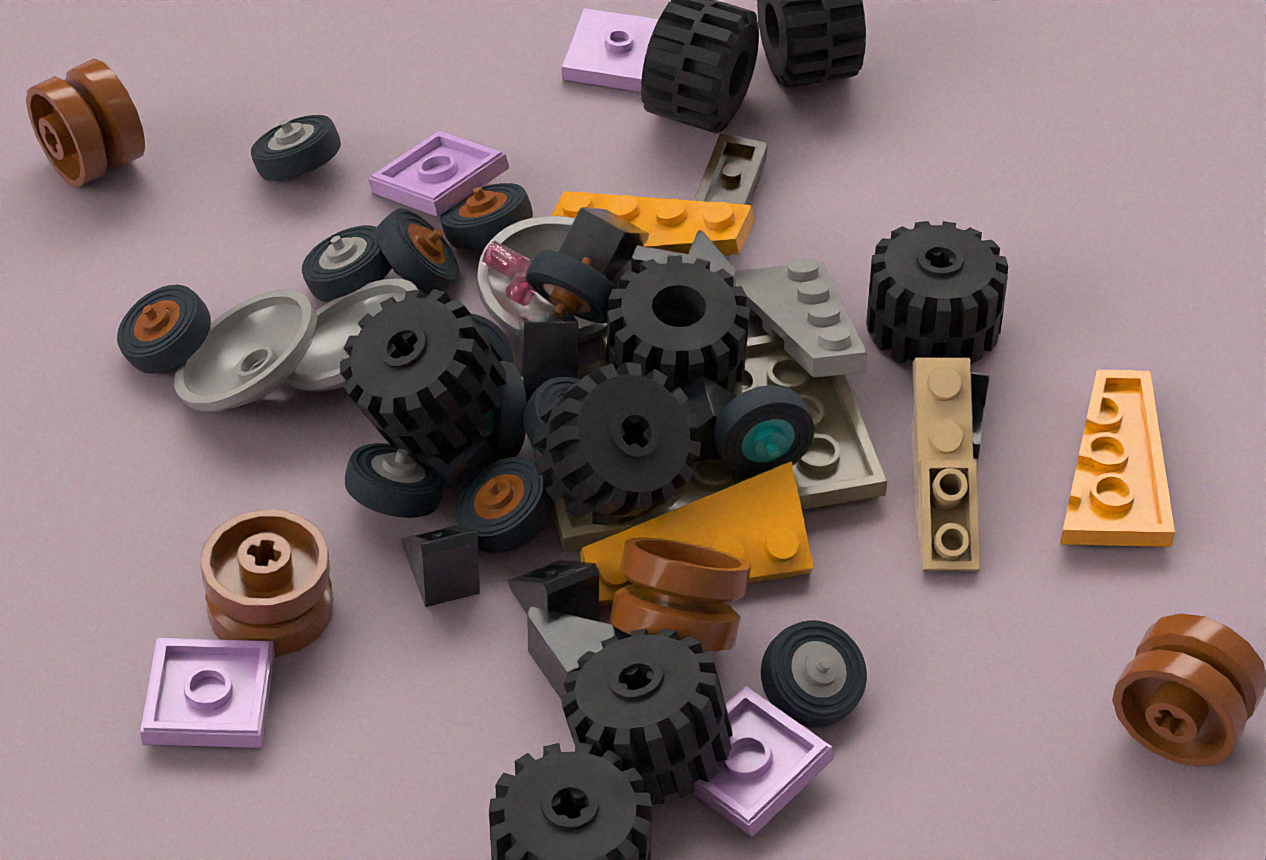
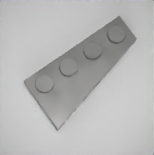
M798 259L791 261L786 266L736 271V286H742L747 295L746 307L750 308L749 316L758 315L763 319V330L771 337L777 336L784 339V350L812 377L867 372V351L824 262Z

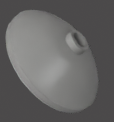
M540 216L519 221L499 232L484 249L478 266V292L489 314L511 333L519 336V313H554L556 306L544 299L528 284L526 274L533 259L540 251L551 250L558 252L575 218ZM631 261L611 281L618 289L619 278L628 270L632 271ZM575 316L579 322L578 343L592 340L601 336L603 332H607V323H594Z
M405 279L378 280L366 284L353 293L336 298L316 311L317 324L311 346L286 382L294 388L314 392L344 388L343 385L347 381L340 374V361L350 357L344 350V346L349 336L358 335L362 330L357 323L367 313L373 317L382 310L381 302L392 296L397 302L404 300L406 291L417 290V287Z
M279 289L259 294L231 308L211 323L208 335L200 348L177 367L174 386L178 396L192 409L216 412L234 409L255 402L272 393L292 375L310 348L317 324L315 307L302 292L293 289Z

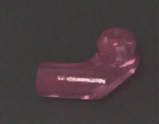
M493 241L486 249L482 263L512 279L505 289L507 298L524 307L530 305L536 292L526 280L527 270L532 261L501 243Z

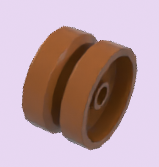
M93 58L67 71L65 80L54 76L27 90V110L35 136L54 169L68 184L78 188L104 175L107 165L117 169L144 155L146 146L144 131L137 109L120 79L104 62Z
M258 509L232 517L217 527L203 545L200 566L203 585L206 590L207 614L214 634L220 640L273 641L274 657H279L299 651L321 636L331 620L333 608L332 582L329 577V549L322 532L308 519L285 510Z
M647 537L630 538L625 541L620 571L630 582L636 585H628L615 592L609 620L614 627L630 635L631 630L647 628L649 635H657L662 628L675 630L678 633L679 640L691 636L699 641L702 649L706 651L730 650L735 646L741 617L726 602L736 601L746 595L751 571L749 563L732 554L687 542Z
M1184 613L1161 617L1148 628L1137 647L1135 658L1127 664L1115 685L1112 702L1118 720L1131 737L1151 752L1180 764L1197 767L1219 764L1232 754L1244 732L1246 721L1252 717L1260 703L1266 688V671L1262 659L1251 644L1228 626L1205 616Z

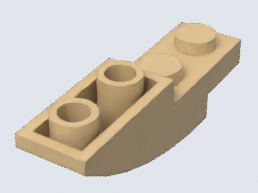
M915 358L913 362L914 418L912 420V447L916 517L922 571L978 572L980 570L977 460H973L970 358Z

